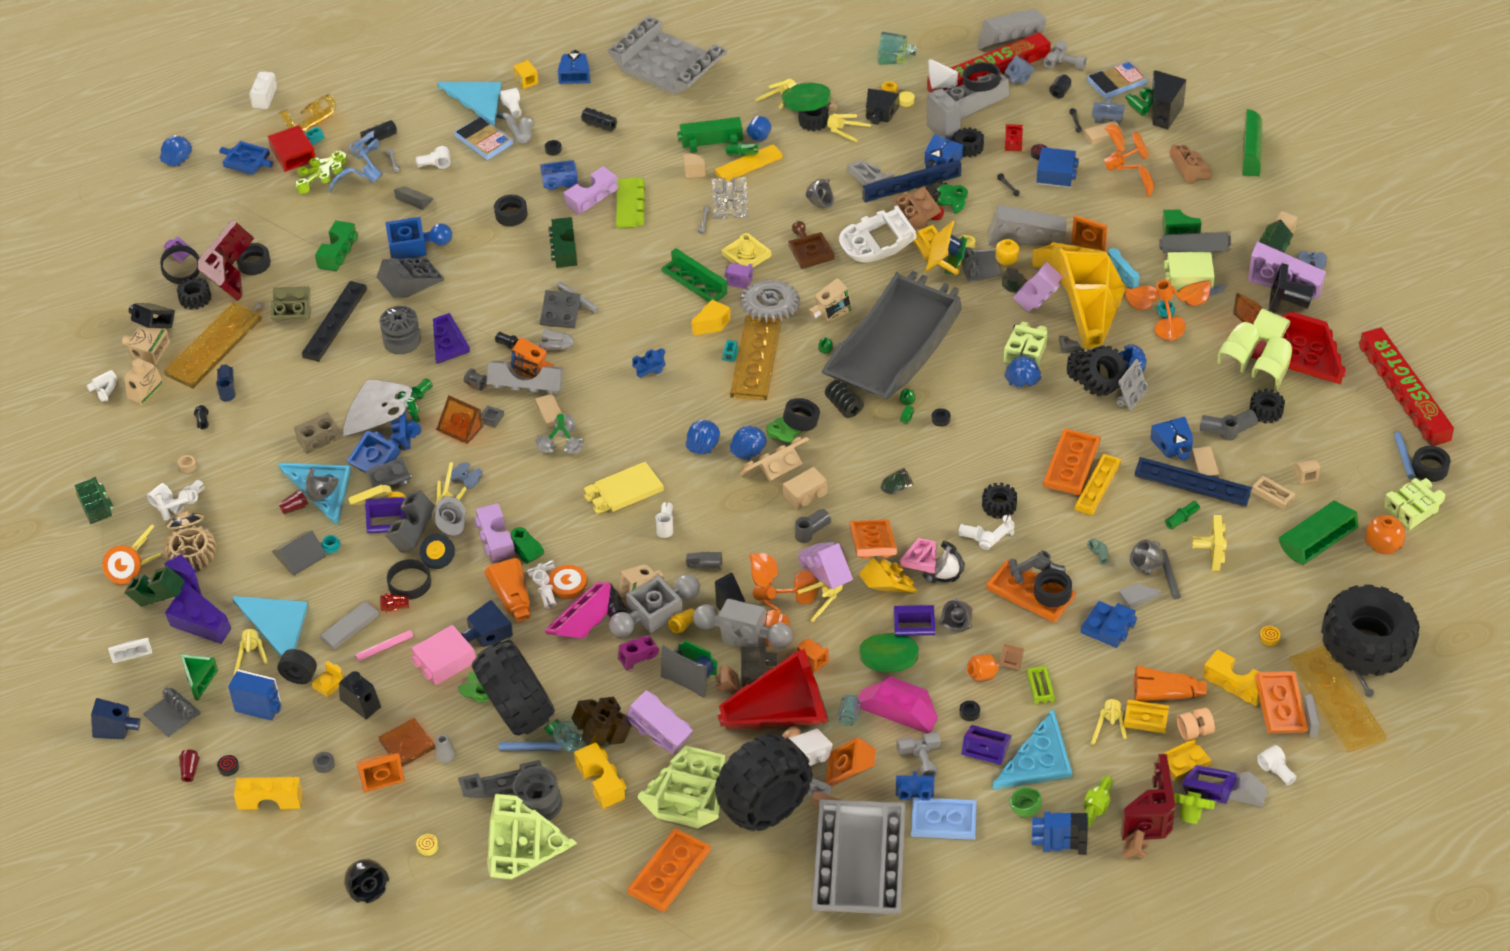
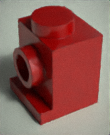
M1006 124L1005 151H1022L1023 125Z

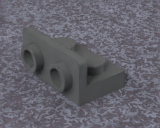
M403 457L366 471L373 488L379 485L393 486L396 484L400 487L408 484V480L412 478Z

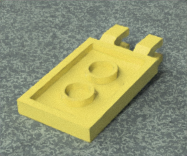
M645 461L585 487L584 492L586 494H584V498L587 502L592 501L594 504L593 510L597 515L609 509L614 512L664 491V486Z

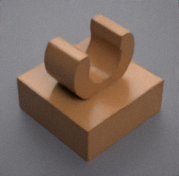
M1004 644L1000 665L1020 670L1024 649Z
M727 664L721 666L720 674L715 676V679L719 682L715 687L719 691H724L725 689L731 693L739 691L738 674Z
M1137 829L1127 836L1124 841L1122 856L1127 859L1134 855L1140 859L1145 857L1147 853L1142 849L1149 846V843L1143 840L1145 833Z

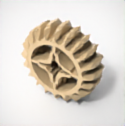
M193 525L191 528H179L178 532H172V535L168 536L166 542H164L163 554L166 562L182 554L194 570L197 568L202 570L203 565L208 566L209 561H213L216 555L217 544L214 536L208 529L204 530L202 526L197 528Z

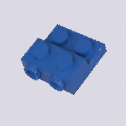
M574 160L540 164L544 188L552 190L559 186L573 187L575 184H578Z
M367 430L347 459V462L367 473L366 471L396 460L401 450L398 448L399 444L394 440L389 439L387 441L382 434L376 431L372 433Z
M1098 601L1082 625L1080 633L1117 648L1121 641L1124 642L1126 640L1128 630L1135 626L1137 617H1135L1136 610L1119 603L1113 607Z

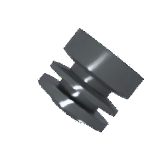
M394 306L381 314L379 323L385 349L394 354H406L417 349L421 342V334L417 314L412 308Z
M534 766L521 771L515 777L513 782L514 796L520 798L523 804L531 810L534 809L548 821L557 816L562 808V797L557 779L551 770L546 767Z

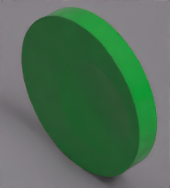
M819 83L797 84L787 88L782 93L783 105L794 111L816 110L824 107L831 100L830 89Z
M881 633L870 636L860 645L861 662L868 668L880 672L906 670L912 667L919 658L917 643L907 636H895V633Z

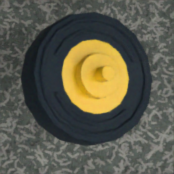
M432 534L422 542L419 555L422 562L428 567L442 569L453 560L455 547L447 536Z

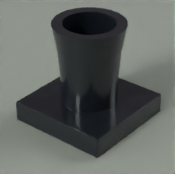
M1281 263L1271 287L1268 311L1276 313L1281 300L1296 304L1305 309H1308L1311 303L1314 285L1287 281L1288 264Z

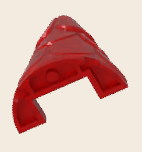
M805 648L796 651L773 669H769L753 683L744 686L719 705L721 714L717 715L721 727L725 726L726 729L810 726L829 722Z

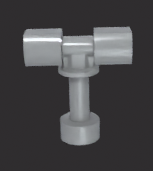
M1058 41L1053 47V52H1049L1044 58V66L1052 69L1057 62L1062 63L1066 61L1075 64L1077 69L1084 70L1087 57L1080 55L1076 58L1066 55L1067 43Z
M937 731L923 734L921 739L913 740L912 737L897 739L896 747L899 755L913 753L914 756L920 758L922 764L920 767L921 776H937L938 770L936 765L930 762L927 756L929 749L940 747V737Z

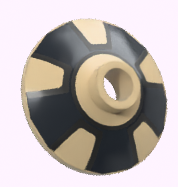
M181 510L177 512V517L166 524V528L179 529L196 524L204 519V515Z

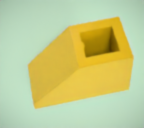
M711 300L692 319V334L696 336L721 331L731 321L730 307Z

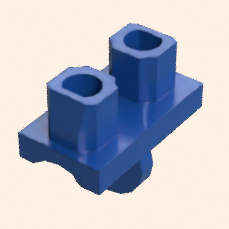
M662 348L656 351L650 349L643 357L638 355L633 357L632 366L636 369L637 376L641 378L652 372L655 374L661 373L663 367L666 366L664 361L665 350Z
M405 412L400 416V419L391 421V428L393 433H395L391 434V439L399 445H403L405 450L410 449L411 438H415L422 432L420 424L416 423V421L408 422Z
M913 771V776L896 775V796H899L900 800L919 797L921 800L929 801L931 797H934V776H917V771Z

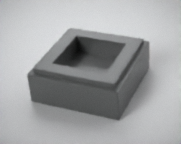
M487 405L478 417L479 422L495 428L504 417V411Z

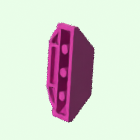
M596 582L547 627L545 633L580 639L587 636L589 630L601 623L602 618L608 612L610 583Z
M890 676L862 689L854 703V707L924 733H930L938 720L926 689Z

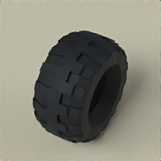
M1364 584L1361 587L1358 585L1349 587L1332 599L1325 612L1321 630L1325 648L1337 663L1340 662L1349 671L1354 670L1361 675L1367 676L1368 674L1381 676L1387 672L1393 673L1410 660L1419 638L1420 625L1414 608L1409 602H1405L1403 600L1404 597L1400 594L1393 593L1388 588L1382 586L1380 588ZM1358 629L1371 630L1380 636L1368 635Z
M512 640L498 641L477 654V658L472 662L474 673L495 709L514 735L519 736L524 733L528 735L549 721V717L554 714V706L535 673Z
M776 734L758 736L754 740L743 744L738 751L729 757L726 764L722 766L720 775L715 783L717 803L724 813L740 828L750 831H761L770 826L773 827L784 818L790 816L795 808L799 807L803 802L805 795L808 794L813 778L812 768L809 765L810 761L803 751L789 738L785 739L783 736Z

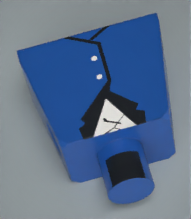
M572 50L570 54L562 55L558 67L559 84L591 82L586 54Z
M934 134L925 150L924 163L926 168L961 160L963 158V145Z
M1185 416L1152 425L1150 439L1166 457L1170 458L1178 455L1181 460H1186L1190 457L1193 436Z

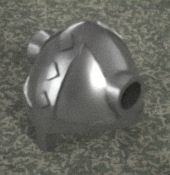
M817 179L807 188L806 197L813 205L818 207L833 206V193L828 183L830 179Z
M311 468L306 477V491L312 501H322L334 492L339 479L335 477L313 476L315 469Z
M1147 539L1138 542L1130 554L1132 567L1151 575L1153 570L1163 565L1164 555L1159 548L1160 543Z
M954 598L944 605L941 615L942 621L939 623L941 626L944 625L952 631H965L972 627L973 609L966 602Z

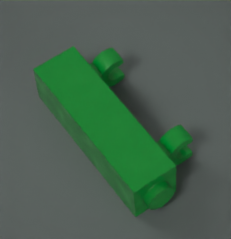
M740 117L679 124L680 131H677L678 142L681 141L682 148L690 147L691 153L698 152L697 146L730 142V145L738 144L737 141H743V127Z

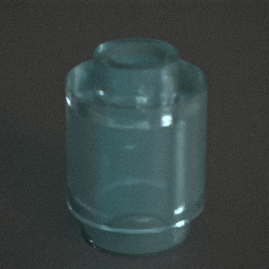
M849 694L841 698L837 717L839 723L844 726H852L858 720L861 701L855 695Z

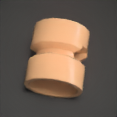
M1207 707L1194 710L1193 714L1187 712L1177 716L1178 730L1184 741L1195 739L1198 735L1206 736L1215 732L1214 720Z

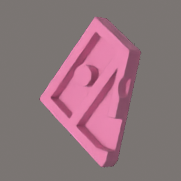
M918 538L901 558V566L935 574L936 541Z

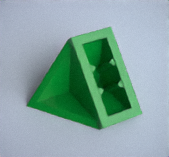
M180 654L193 697L198 701L218 672L215 658Z

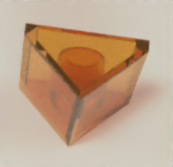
M1237 293L1233 314L1242 322L1254 324L1263 307L1255 300Z
M448 395L436 430L468 444L483 428L481 409Z

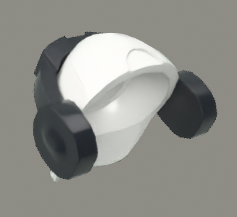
M943 540L941 547L945 550L941 558L936 561L935 574L925 571L922 574L926 580L932 583H937V581L954 582L964 571L965 563L956 546Z

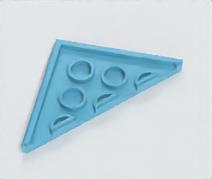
M438 82L439 89L445 90L446 94L453 99L459 100L463 106L469 110L472 109L476 115L495 125L500 91L502 89L501 82Z
M279 463V469L308 498L306 477L311 468L315 469L313 476L335 477L339 479L334 492L328 498L322 501H312L335 525H338L352 471L351 466Z
M233 596L234 604L241 609L245 617L253 623L258 632L271 644V647L279 656L282 657L286 650L296 649L307 613L308 602Z
M1050 710L1049 715L1038 725L1028 741H1025L1017 751L1016 756L1009 761L1001 771L1000 776L993 781V790L1072 778V769L1054 710Z

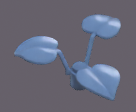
M374 131L366 134L352 148L353 152L356 149L360 150L361 153L357 157L358 160L363 156L368 164L362 168L364 172L362 173L352 167L346 168L332 180L329 186L330 193L334 183L350 172L361 175L363 179L367 177L372 183L382 176V173L371 163L366 155L372 150L379 149V140H373L364 150L362 149L363 144L374 137Z

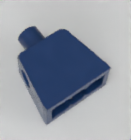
M492 600L467 617L468 630L461 633L468 643L477 639L483 647L513 636L511 622Z
M96 698L91 712L92 737L125 739L128 729L139 731L141 719L130 717L127 705Z

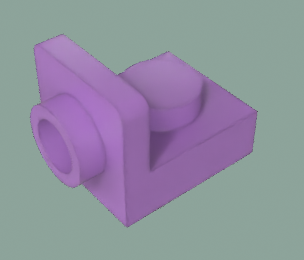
M177 236L173 240H168L164 248L167 250L175 245H189ZM175 252L170 255L181 263L191 254Z

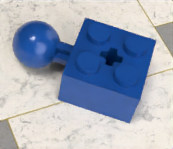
M420 217L385 222L391 258L395 259L427 256L425 242L432 241L438 246H444L451 241L453 236L451 228L443 223L434 225L430 232H423Z

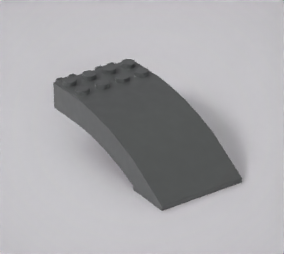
M912 271L908 278L896 272L860 325L843 343H839L823 368L822 373L887 400L917 374L946 336L962 310L961 299L957 296L959 289L954 287L950 294H947L949 285L946 283L942 285L940 290H936L925 285L927 281V276L921 275L916 282L917 272Z

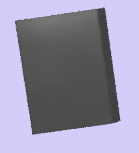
M313 530L306 531L272 550L276 558L293 576L326 557Z

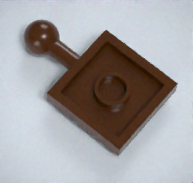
M802 221L793 223L792 231L794 234L799 235L800 238L790 240L788 244L801 269L834 260V253L822 232L807 236L805 233L806 226Z

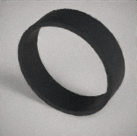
M974 63L963 71L964 86L971 91H989L996 88L1001 81L1000 69L992 63ZM977 72H990L996 75L994 79L986 82H973L967 79L968 76Z
M175 245L164 251L160 259L161 272L168 281L181 284L182 281L187 282L186 279L188 278L192 280V277L198 276L200 272L198 266L191 275L181 278L171 276L163 268L164 260L175 252L189 253L198 262L200 258L194 249L186 245Z
M414 559L402 560L394 564L387 573V584L390 593L402 600H413L423 596L431 586V576L427 565ZM405 569H419L427 575V579L422 586L410 591L396 589L390 584L394 575Z

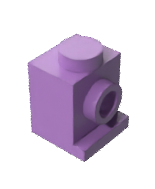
M731 263L729 267H726L725 277L727 278V285L746 289L753 279V264L745 266Z

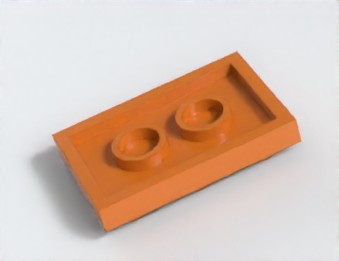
M1295 671L1256 673L1254 676L1267 733H1305L1308 730Z

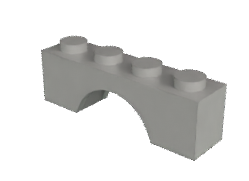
M492 360L488 362L487 384H492V388L510 386L511 390L528 388L529 392H539L540 389L546 390L548 394H557V391L563 390L565 367L545 366L542 367L540 373L535 378L527 379L519 376L513 370L511 362Z

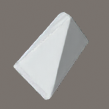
M932 59L928 61V75L932 89L946 88L951 85L957 86V71Z
M148 638L130 640L108 648L112 663L152 654Z

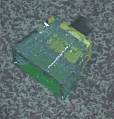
M881 32L878 65L904 64L906 55H916L917 46L907 45V36Z

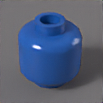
M756 116L748 125L747 133L752 140L764 141L772 127L766 117Z

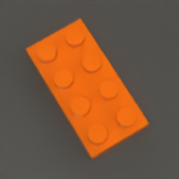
M1064 428L1043 481V487L1080 496L1098 450L1101 437Z
M889 519L850 521V531L857 557L868 559L872 556L888 558L892 555H897V547Z
M1007 559L987 583L986 589L1056 623L1076 598V592L1072 591L1070 600L1063 606L1047 607L1042 605L1034 596V581L1038 574L1027 570L1022 573L1024 581L1018 584L1010 573L1011 568L1008 564L1009 559ZM1047 583L1041 586L1045 592L1053 594L1065 590L1062 585L1057 583Z
M674 828L627 889L628 894L664 913L711 852V846Z

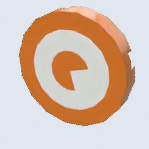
M114 546L103 557V572L113 583H130L132 577L138 576L141 573V557L131 546Z
M575 565L559 566L551 571L549 575L548 585L553 586V595H558L562 599L578 597L582 594L584 588L586 589L587 587L585 571Z

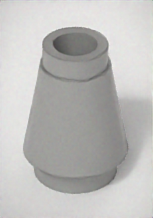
M440 734L436 738L435 758L441 763H449L455 756V749L448 736Z

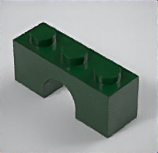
M572 217L551 219L552 226L548 228L549 237H553L550 239V247L554 249L551 251L552 261H556V268L577 266Z
M167 566L156 570L151 579L145 574L132 577L124 593L143 607L177 597L182 591L181 587L185 580Z

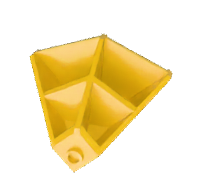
M1055 242L1048 246L1033 249V268L1040 269L1047 262L1063 276L1060 281L1068 292L1084 349L1088 350L1103 345L1126 289L1108 254L1105 251Z

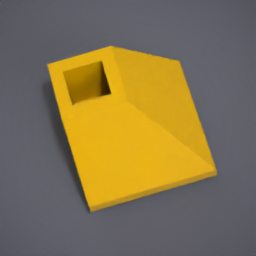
M873 557L859 573V576L866 585L875 590L901 593H916L918 591L913 585V580L903 573L901 565L896 562H888L883 558Z

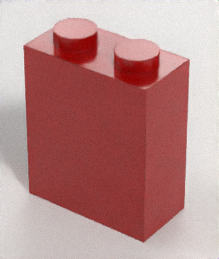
M299 125L267 136L270 149L284 172L310 164L309 160L316 157L312 144Z

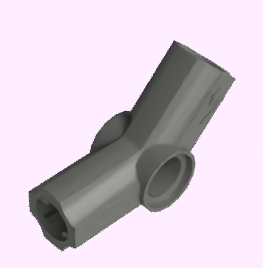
M1247 410L1236 416L1227 415L1223 418L1202 415L1200 431L1220 434L1225 440H1234L1238 433L1257 425L1258 419L1253 410Z

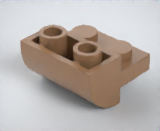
M1183 144L1172 145L1170 158L1187 182L1193 184L1196 178H1211L1213 173L1198 152H1191L1189 147Z
M924 186L911 195L905 192L892 200L914 229L928 226L927 220L941 212L939 206Z

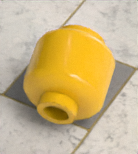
M1005 239L998 242L996 245V260L1000 264L1010 266L1018 261L1019 246L1015 241Z

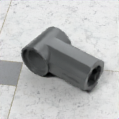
M823 508L808 517L798 518L795 522V539L801 543L809 542L814 533L831 523V517L828 512Z

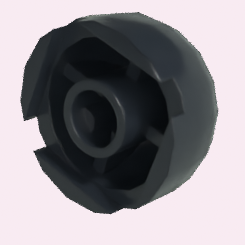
M360 859L348 867L345 873L344 885L347 893L355 902L365 901V903H371L385 893V885L387 881L389 882V876L387 871L377 861Z

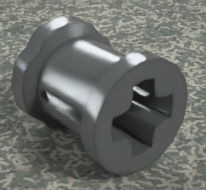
M471 368L464 376V383L472 384L477 390L482 391L487 386V376L480 375Z

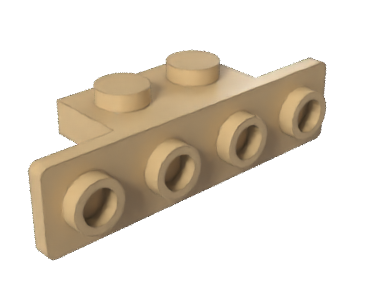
M798 437L791 441L792 445L788 447L782 445L775 449V453L771 455L766 453L759 457V461L746 463L743 465L744 469L740 472L741 476L761 467L768 481L771 482L802 466L803 463L795 449L805 445L809 438L802 439Z

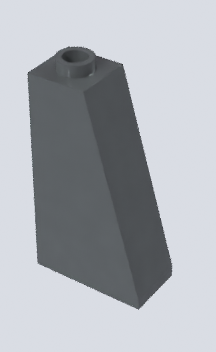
M1231 231L1163 235L1162 239L1159 240L1160 250H1163V254L1168 252L1227 251L1231 249Z

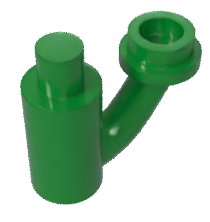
M1147 87L1141 89L1139 94L1145 102L1136 95L1127 94L1125 98L1128 100V105L1140 115H1146L1152 104V90Z

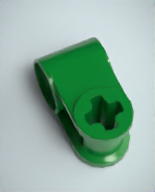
M517 527L511 531L514 551L525 564H529L544 555L541 544L525 528Z

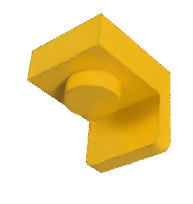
M329 661L325 663L326 671L312 682L313 688L327 698L339 688V682L344 679L341 667Z

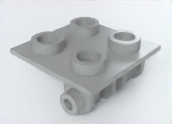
M1138 359L1132 363L1118 382L1122 394L1117 398V404L1121 407L1127 406L1129 412L1132 411L1148 390V385Z

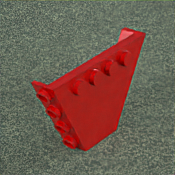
M1292 311L1282 315L1281 317L1290 320V325L1283 336L1292 345V356L1288 369L1341 385L1342 378L1346 375V369L1341 364V354L1337 352V342L1333 340V331L1329 329L1328 323ZM1261 340L1255 347L1251 358L1258 359L1261 357L1267 342Z

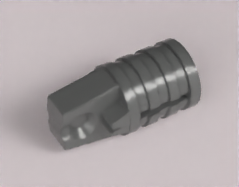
M722 552L688 553L686 556L687 567L722 569Z

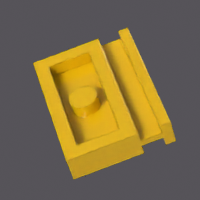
M934 225L918 230L916 233L917 238L912 241L925 261L929 258L931 240L939 233Z
M1128 700L1124 727L1165 733L1169 706Z
M1195 739L1163 753L1167 754L1170 775L1175 782L1186 777L1196 765L1204 767L1211 765V759L1200 745L1196 744Z

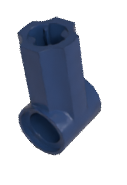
M227 364L221 365L217 369L216 386L219 398L222 401H230L236 396L233 367Z

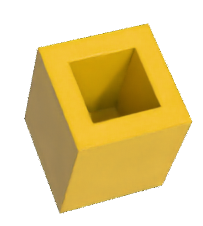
M529 60L513 65L515 79L523 89L538 84L537 70Z

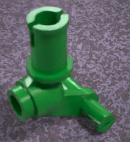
M427 378L411 388L412 394L405 402L412 421H416V423L420 421L418 415L419 408L415 404L416 398L422 399L424 394L433 387L431 380ZM404 391L399 392L398 399L403 398L406 393Z

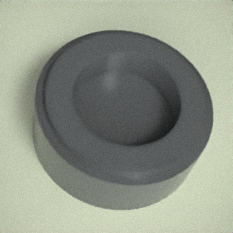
M321 752L314 757L313 764L316 771L327 773L334 768L335 761L331 753Z

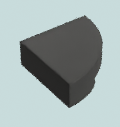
M1059 336L1062 353L1075 352V350L1081 351V346L1077 341H1073L1067 336Z

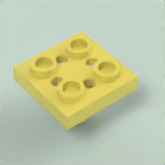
M747 233L743 234V236L741 235L740 239L721 250L722 256L731 263L745 266L753 264V267L772 256L770 249Z
M1213 515L1210 537H1192V549H1210L1212 571H1220L1221 563L1225 562V551L1223 550L1227 548V539L1223 537L1226 533V524L1222 523V515Z

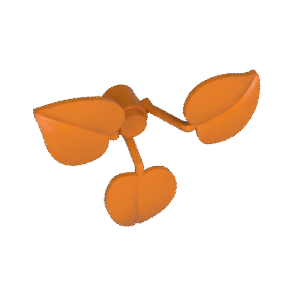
M1111 124L1106 126L1104 129L1110 134L1118 148L1110 157L1104 159L1106 168L1109 171L1117 168L1118 170L1138 168L1147 197L1150 196L1154 190V181L1148 169L1144 168L1143 165L1123 166L1126 162L1125 157L1139 151L1142 159L1149 157L1148 149L1138 132H1134L1132 137L1137 148L1124 155L1122 153L1119 154L1125 151L1124 136L1117 125Z
M1168 280L1157 282V289L1153 286L1125 289L1129 304L1137 310L1149 309L1153 302L1157 301L1158 296L1162 301H1165L1168 319H1162L1157 322L1155 333L1159 338L1169 341L1181 337L1186 329L1185 321L1182 317H1171L1168 301L1172 298L1173 293L1182 302L1186 301L1190 306L1201 305L1209 298L1211 281L1187 285L1179 293L1175 290L1174 286H1171Z
M765 553L749 554L752 579L757 585L753 589V597L755 600L762 601V604H766L774 609L767 613L765 626L771 627L776 623H785L790 627L787 615L781 614V609L768 601H772L776 597V593L796 592V601L798 603L809 604L817 597L819 587L800 594L797 591L818 583V580L810 571H800L794 579L795 589L775 590L770 584L773 583L772 579L778 574L776 560ZM766 638L767 646H772Z

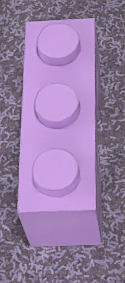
M602 166L590 174L591 187L583 188L575 184L564 192L566 205L578 215L619 188L617 176L606 167Z
M1046 262L1032 279H1029L1018 290L1013 299L1028 312L1033 308L1038 309L1052 292L1054 293L1061 285L1059 281L1063 276Z
M496 503L477 508V517H474L476 528L481 529L479 531L481 542L486 543L484 545L486 556H490L493 563L515 557L514 544L509 531L498 532L505 530L504 518L499 504Z

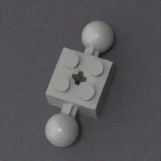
M690 574L682 575L676 580L675 588L671 589L658 575L626 594L627 609L630 614L626 612L614 614L609 621L611 633L616 637H627L633 632L637 622H640L650 634L665 626L672 615L683 611L682 599L690 600L697 596L700 590L698 579Z
M727 598L719 615L713 606L707 604L699 606L693 614V621L699 629L710 630L715 626H719L723 643L743 647L748 650L760 652L766 638L773 647L778 649L786 648L793 640L792 629L787 624L776 623L771 627L765 626V607Z

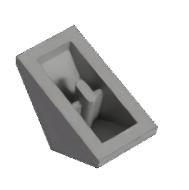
M1246 771L1237 774V779L1229 799L1263 807L1267 787L1251 772Z

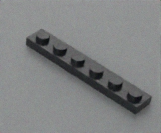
M353 281L348 283L302 351L303 358L317 362L321 360L367 291L365 284Z

